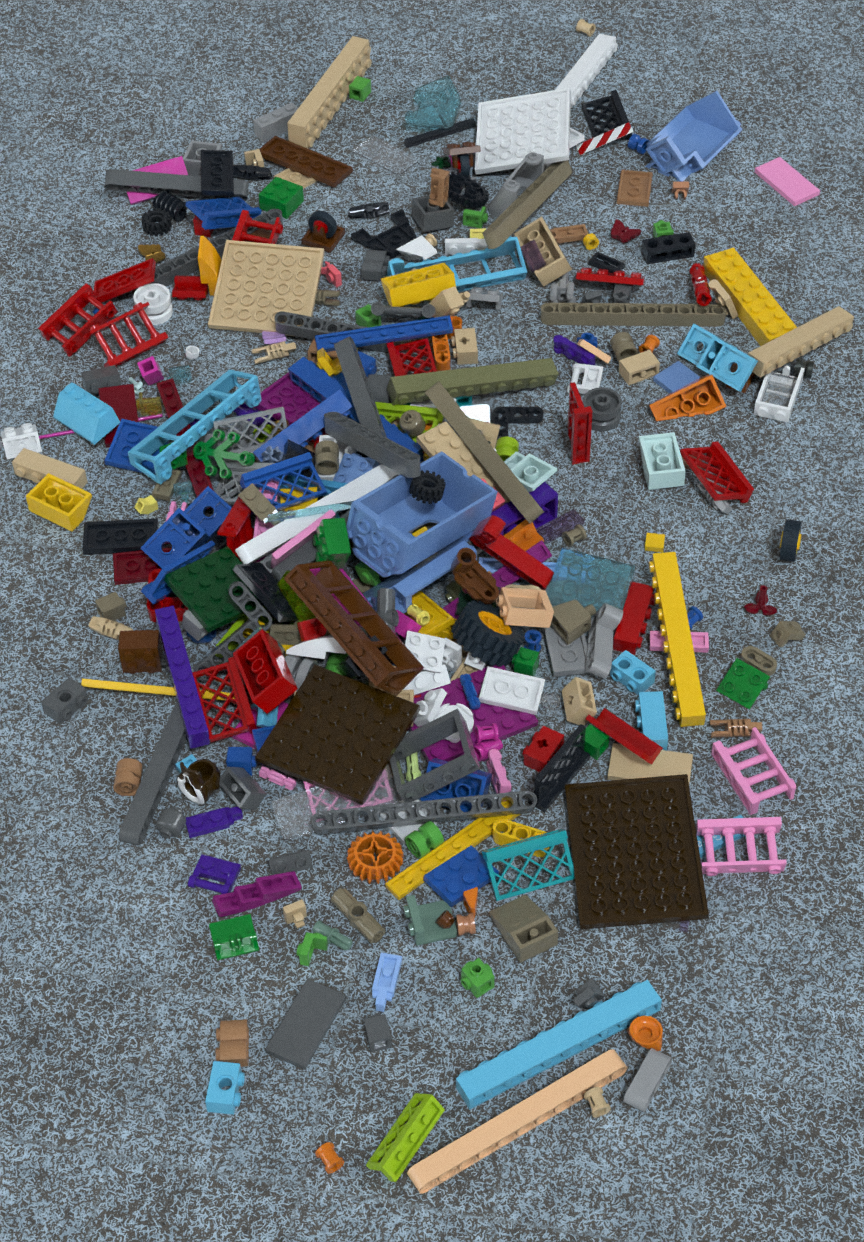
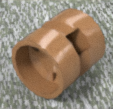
M124 758L117 762L113 789L117 794L121 796H135L141 783L143 765L138 760Z

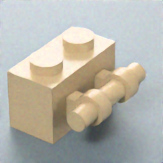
M455 286L441 291L429 303L436 308L434 318L452 316L460 312L459 309L469 300L470 293L466 291L459 294Z

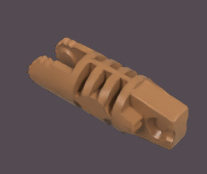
M751 719L710 720L711 726H725V731L712 732L711 738L750 737L752 728L756 727L759 733L763 730L762 722H751Z

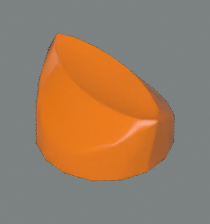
M643 1015L635 1018L628 1028V1034L632 1040L644 1048H653L661 1051L663 1040L661 1023L651 1016Z

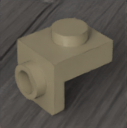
M779 621L770 634L779 647H784L788 640H802L806 635L801 629L800 624L795 621Z

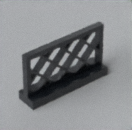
M617 90L610 91L611 96L582 103L593 138L608 132L604 131L606 127L612 130L629 122ZM610 102L607 106L602 105L603 103ZM602 109L603 111L602 113L597 112V110ZM608 111L613 112L611 115L606 114ZM593 115H594V116H598V117L596 118V120H595V119H592L591 117H592ZM602 118L607 119L605 122L600 121ZM615 121L616 123L615 125L610 124V122ZM596 125H600V126H601L600 129L594 128V127H595ZM632 133L627 134L623 137H626V139L629 140L632 136Z
M582 724L579 725L535 777L534 794L537 797L535 807L544 813L565 789V784H569L590 759V754L584 751L586 727ZM528 798V803L532 805V801Z

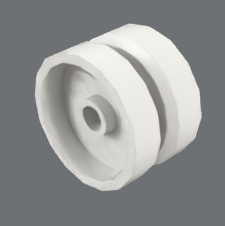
M150 283L139 287L134 292L133 299L135 305L140 302L142 304L146 302L150 304L144 311L152 325L162 324L170 319L173 308L171 295L167 287L157 283ZM136 314L137 319L143 323L139 314Z

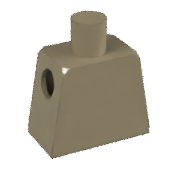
M578 600L553 606L554 614L551 626L569 645L590 630L591 616L596 614V609L592 604L583 607Z

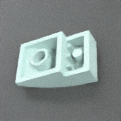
M516 451L504 461L528 492L534 491L557 472L556 467L530 453L524 456Z

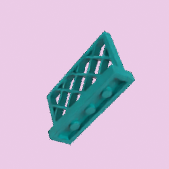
M558 829L483 850L482 855L486 861L495 900H503L575 879L566 830ZM562 843L564 852L561 857L558 858L551 854L554 846ZM536 850L546 853L540 864L531 859ZM519 855L526 859L520 870L511 865L515 856ZM549 855L558 860L553 871L543 866ZM501 861L506 864L501 875L493 871L492 863ZM529 861L539 866L533 877L523 872ZM561 863L568 866L570 875L561 877L556 874ZM509 867L518 871L513 883L503 878ZM541 869L551 873L547 882L542 883L536 880ZM522 874L531 879L526 888H520L516 885ZM501 880L511 884L507 893L499 895L498 886Z

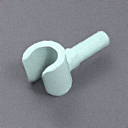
M132 377L129 378V381L134 385L135 394L140 395L145 391L142 388L143 383L141 381L136 382Z

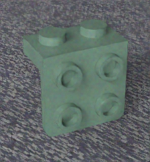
M415 895L406 896V905L403 906L405 918L410 920L408 929L410 936H414L416 946L457 936L455 922L448 929H443L435 923L445 910L452 914L450 906L444 900L417 906Z

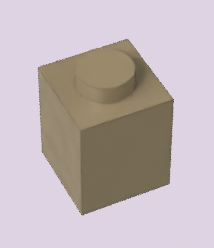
M116 591L95 600L97 612L101 618L115 621L126 616V602L123 597L120 598Z

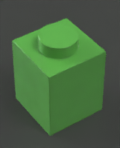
M357 76L349 85V97L351 99L363 102L371 93L370 79Z

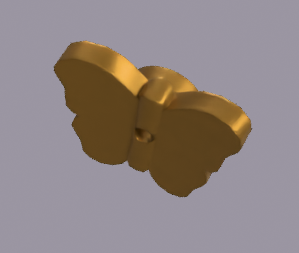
M158 244L138 245V251L141 255L145 256V261L153 258L157 263L166 258L165 253L161 252V246Z

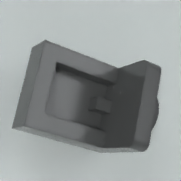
M590 979L576 990L578 996L573 1000L578 1007L590 1009L605 995L596 981Z

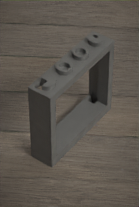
M458 708L405 734L390 759L397 792L405 803L413 802L480 769L467 722ZM456 732L459 733L464 755L405 783L399 760Z

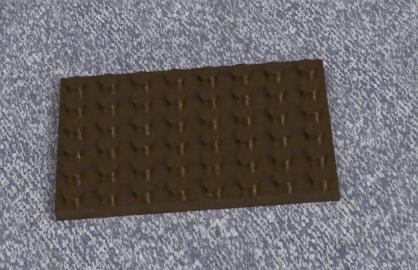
M687 774L565 784L580 930L709 919Z

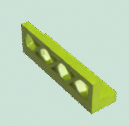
M414 1094L367 1162L366 1166L370 1170L381 1171L391 1182H396L445 1111L432 1094Z

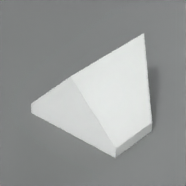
M422 235L396 249L408 261L412 259L413 261L416 259L426 260L437 254V250Z

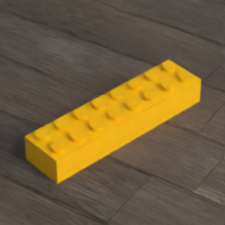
M734 247L704 256L703 266L706 276L710 281L713 279L717 280L729 294L737 311L738 318L760 346L797 328Z

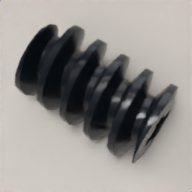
M162 191L153 199V207L156 209L161 208V211L165 209L166 212H169L172 219L181 222L186 217V202L169 194L167 191Z

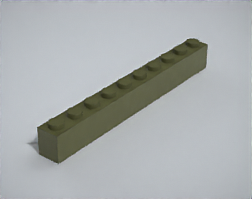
M552 358L394 376L390 377L387 390L393 405H403L430 400L425 392L438 381L451 397L455 398L541 386L548 387L555 384L559 373Z

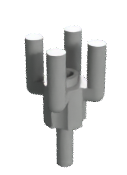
M568 272L562 275V279L558 283L551 285L550 300L553 303L566 301L576 303V297L573 296L574 283L568 281Z

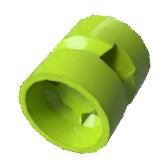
M501 437L497 440L495 449L501 459L505 461L516 451L518 452L519 443L512 437Z

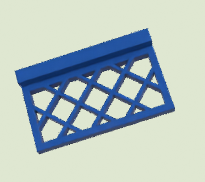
M240 197L186 201L185 205L203 221L202 227L205 230L237 227L242 210L249 211L252 219L261 215L262 212L259 207L252 208Z
M310 452L241 475L240 480L242 489H246L253 483L255 486L262 488V494L264 490L275 493L273 499L268 500L277 511L327 494L312 463ZM309 468L312 473L311 478L301 475L302 470ZM292 475L296 477L294 484L285 481V476ZM298 478L308 482L306 489L296 485ZM273 480L278 482L279 485L277 489L267 486L268 482ZM312 483L317 485L320 491L313 492L308 490ZM281 484L291 487L289 494L279 491ZM294 489L304 493L303 496L299 498L294 497L291 494ZM277 495L287 498L286 502L282 504L274 500Z
M211 540L163 567L157 578L145 585L141 592L153 605L170 596L174 592L164 581L166 574L209 555L215 543Z

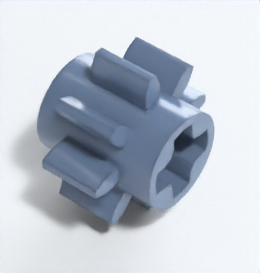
M269 446L266 448V451L261 453L263 456L262 463L281 462L284 452H281L278 446L274 449Z

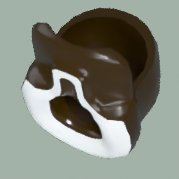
M207 759L197 760L188 768L183 762H180L182 772L179 774L177 781L181 792L192 802L201 805L205 804L220 787L221 775L218 767Z

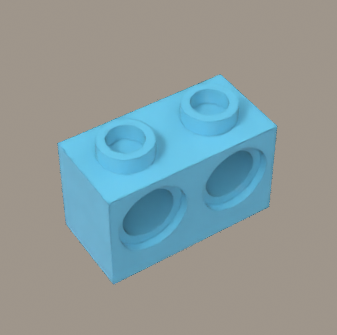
M627 650L612 661L610 676L613 680L625 685L630 692L639 695V692L646 691L655 682L656 670Z

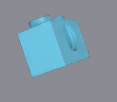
M213 1061L205 1100L207 1112L234 1115L235 1107H239L241 1102V1093H238L239 1087L244 1085L245 1073L241 1071L240 1063ZM230 1086L229 1089L222 1090L223 1087Z

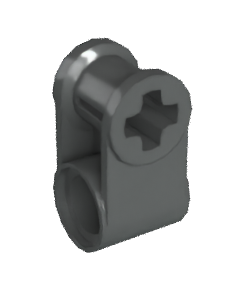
M615 283L613 303H628L631 298L633 285Z

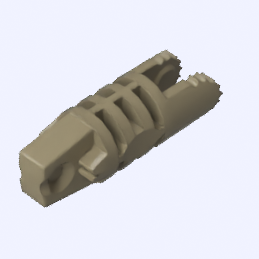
M318 289L315 304L339 306V300L327 299V297H338L340 291Z

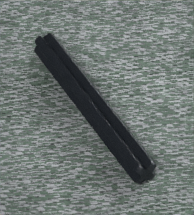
M473 118L406 138L404 144L406 148L474 128L476 122Z

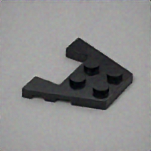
M401 209L391 214V220L396 226L374 237L362 228L352 233L351 239L373 250L387 251V256L394 258L401 254L396 249L416 239L417 236L410 226L404 210Z

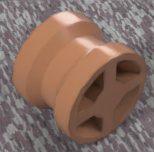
M468 913L467 916L457 914L458 936H462L464 933L476 934L474 914Z

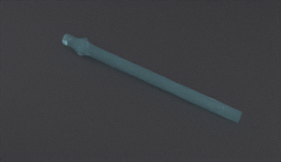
M353 501L287 512L281 510L278 513L268 514L267 520L268 522H284L285 519L322 514L331 509L333 511L347 510L351 508Z

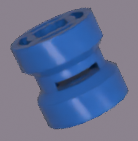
M633 134L629 139L628 148L644 154L647 151L646 143L649 140Z

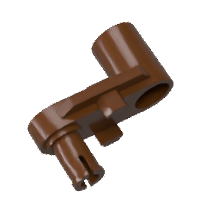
M460 549L451 565L454 580L462 587V591L465 594H469L474 600L482 601L485 605L494 603L499 596L496 579L476 561V554L472 549Z

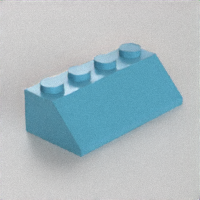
M73 382L67 385L58 395L53 415L54 419L94 445L120 423L111 406Z

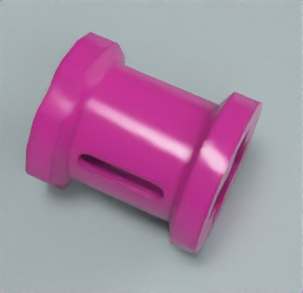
M492 723L489 726L475 725V738L478 743H481L482 740L490 739L498 741L499 736L496 723Z

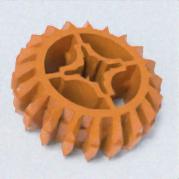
M372 830L370 835L364 832L363 838L357 836L356 842H351V848H348L347 862L349 863V869L353 871L355 877L360 876L361 881L367 878L369 884L372 880H376L377 884H379L380 879L387 882L388 876L394 878L395 872L399 873L404 855L401 844L397 843L396 837L391 838L389 833L383 835L382 831L375 834Z

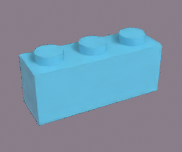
M663 691L639 692V698L635 700V712H639V716L636 717L637 728H641L643 735L663 748L662 750L667 751L668 733Z

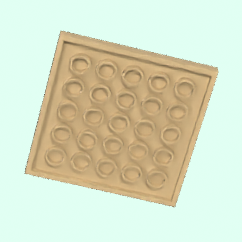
M226 240L208 327L262 333L263 331L277 332L275 329V315L278 312L284 311L312 317L325 254L324 248Z

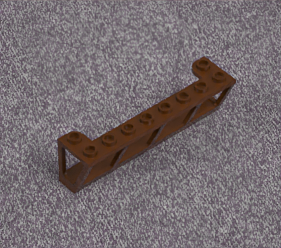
M332 561L297 564L284 578L375 687L398 695L424 668ZM323 568L316 576L310 571V569ZM331 594H335L351 615L342 608ZM354 620H357L371 637L375 635L380 641H371ZM385 646L388 649L385 653L397 667H393L378 647Z

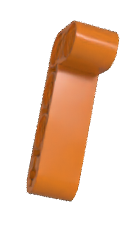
M450 316L453 333L430 336L437 371L451 370L448 339L454 336V329H462V319L460 317Z

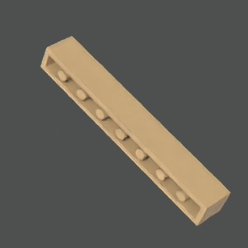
M838 306L750 351L748 355L758 360L752 372L762 377L811 350H815L817 347L828 343L830 340L849 332L853 327L854 316Z

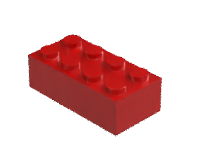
M263 629L233 652L252 702L267 714L298 689L277 641Z

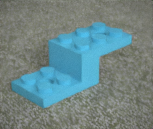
M694 323L677 352L681 357L697 365L696 367L712 374L713 377L740 392L758 360L740 351L737 347ZM702 342L704 347L698 352L697 345ZM737 363L738 369L735 372H731V365Z

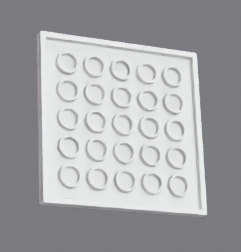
M570 88L480 102L478 104L476 145H480L481 152H476L475 154L476 175L516 169L525 156L531 152L544 155V164L569 160Z

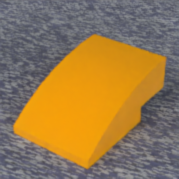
M200 236L198 264L201 284H208L210 296H214L222 260L211 242L206 237Z

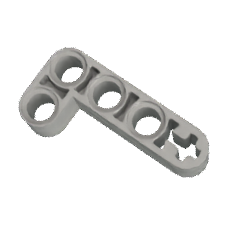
M607 603L600 607L591 620V628L588 631L586 671L603 679L608 676L612 666L613 632L623 617V610Z

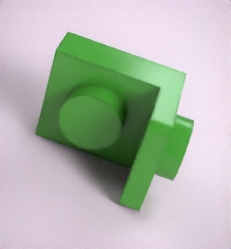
M483 206L481 211L464 209L463 225L482 229L483 224L487 223L488 213H486V207Z

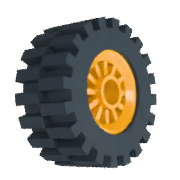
M476 601L468 602L451 629L453 638L458 639L456 641L458 645L464 646V651H469L472 653V657L480 658V661L483 663L487 661L489 665L494 666L496 664L498 667L510 664L513 656L525 640V633L521 631V626L505 625L503 618L500 616L499 608H493L492 604L485 605L482 601H478V603Z

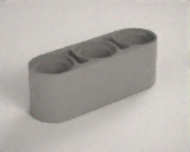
M651 1048L631 1082L623 1102L645 1112L670 1068L672 1057Z

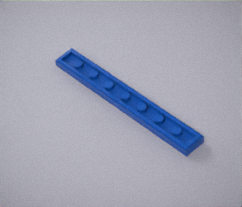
M450 315L315 335L317 351L323 347L326 352L336 351L335 343L350 336L356 347L449 334L453 333Z

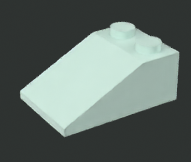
M675 433L639 436L648 490L684 486L685 467Z

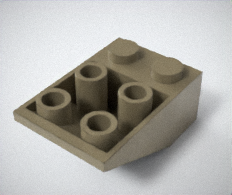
M526 894L489 911V916L520 963L558 945V930L548 915Z

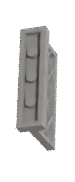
M284 407L213 421L214 431L218 429L219 425L226 424L230 427L225 434L224 440L217 442V447L227 440L228 434L233 429L240 433V440L243 436L250 440L247 446L242 447L236 443L229 450H225L239 454L243 451L253 453L272 439L278 428L282 431L287 428ZM281 413V419L277 424L270 420L273 414ZM257 417L265 419L260 428L253 424ZM238 421L248 423L243 431L235 427ZM268 422L275 426L270 434L263 430ZM250 425L258 430L253 438L245 434ZM260 432L268 436L265 442L259 443L256 441ZM224 459L225 462H239L236 460Z
M225 462L232 471L230 478H233V480L227 483L228 479L221 478L215 493L220 496L226 492L221 498L227 504L234 505L239 496L231 497L238 492L239 494L242 492V487L239 485L241 475L275 463H253L252 466L247 467L239 462ZM236 484L237 487H235L231 491L228 490Z

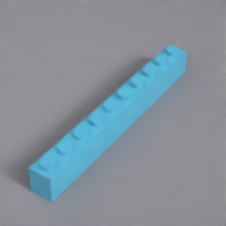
M648 980L642 983L637 982L630 989L624 992H617L611 999L605 1002L600 1001L593 1008L585 1012H578L574 1018L568 1021H561L548 1031H541L535 1038L529 1041H522L509 1051H502L496 1058L490 1061L485 1060L478 1067L470 1071H463L456 1078V1089L470 1110L628 1028L635 1018L655 1014L661 1010L662 999Z

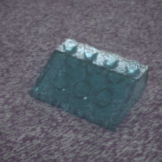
M562 547L548 591V598L551 605L554 606L572 600H578L583 607L592 604L596 609V613L604 603L623 610L634 579L636 566Z

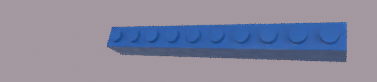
M302 357L288 368L291 381L320 403L340 389L353 406L352 414L348 418L360 424L348 388L341 386L335 378L332 379L323 369L320 370L313 361H309L305 357ZM380 414L387 438L420 455V462L423 461L424 450L417 442H414L408 434L402 433L395 424L389 423Z

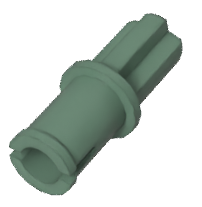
M321 920L317 921L313 926V933H320L326 936L328 944L333 943L344 951L350 950L353 941L339 933L337 928H331Z

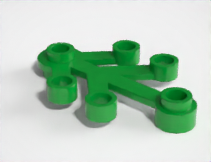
M216 429L213 432V437L207 442H198L194 446L193 454L195 458L203 461L206 467V475L213 477L217 474V468L212 465L209 456H213L220 468V477L229 479L232 476V471L227 467L224 459L236 460L241 465L250 467L255 461V456L248 451H243L240 454L225 451L233 444L239 442L240 436L235 432H230L227 440L216 449H211L218 441H222L225 438V432Z

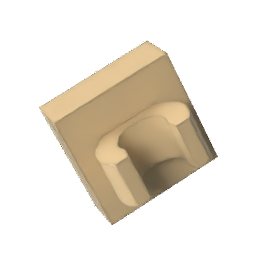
M302 899L283 907L284 919L287 925L294 922L297 929L305 926L303 920L307 917L306 905Z

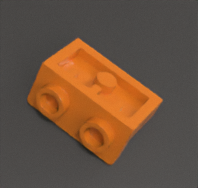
M526 519L504 535V537L524 551L541 540L544 542L543 537L537 533L533 522L529 524Z

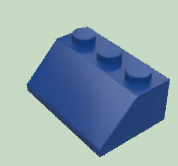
M437 758L430 760L426 773L448 763V761ZM477 770L421 797L420 800L427 801L487 795L492 773ZM462 804L460 809L463 812H469L471 807L467 804Z

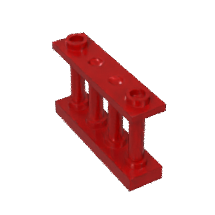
M242 210L232 240L276 244L279 234L283 232V225L279 217L276 218L275 224L252 220L249 211ZM252 226L272 231L270 239L247 234L248 227Z
M86 283L38 329L47 341L55 337L63 343L62 348L67 356L70 357L90 339L86 336L90 331L89 328L96 324L101 326L107 323L118 311L111 300L106 305L98 301L91 286ZM89 302L99 309L94 316L83 310ZM77 314L87 320L81 328L71 321ZM65 325L75 332L69 339L59 333Z
M140 302L134 305L132 310L101 326L96 324L89 328L90 331L86 335L87 338L95 335L107 356V362L104 364V367L113 365L117 367L165 342L169 338L166 332L160 334L152 325L144 311L150 305L148 302L144 304ZM139 314L151 335L150 340L145 341V339L141 338L130 317ZM122 321L125 322L136 341V347L132 349L127 346L116 327V324ZM110 328L122 349V354L118 356L113 354L101 333Z
M238 497L217 533L218 535L226 536L227 546L241 561L235 550L253 539L254 528L251 527V510Z

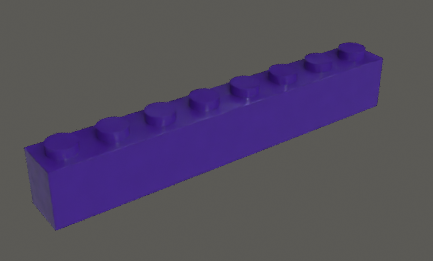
M170 606L156 609L157 627L190 749L209 745V732L175 608Z

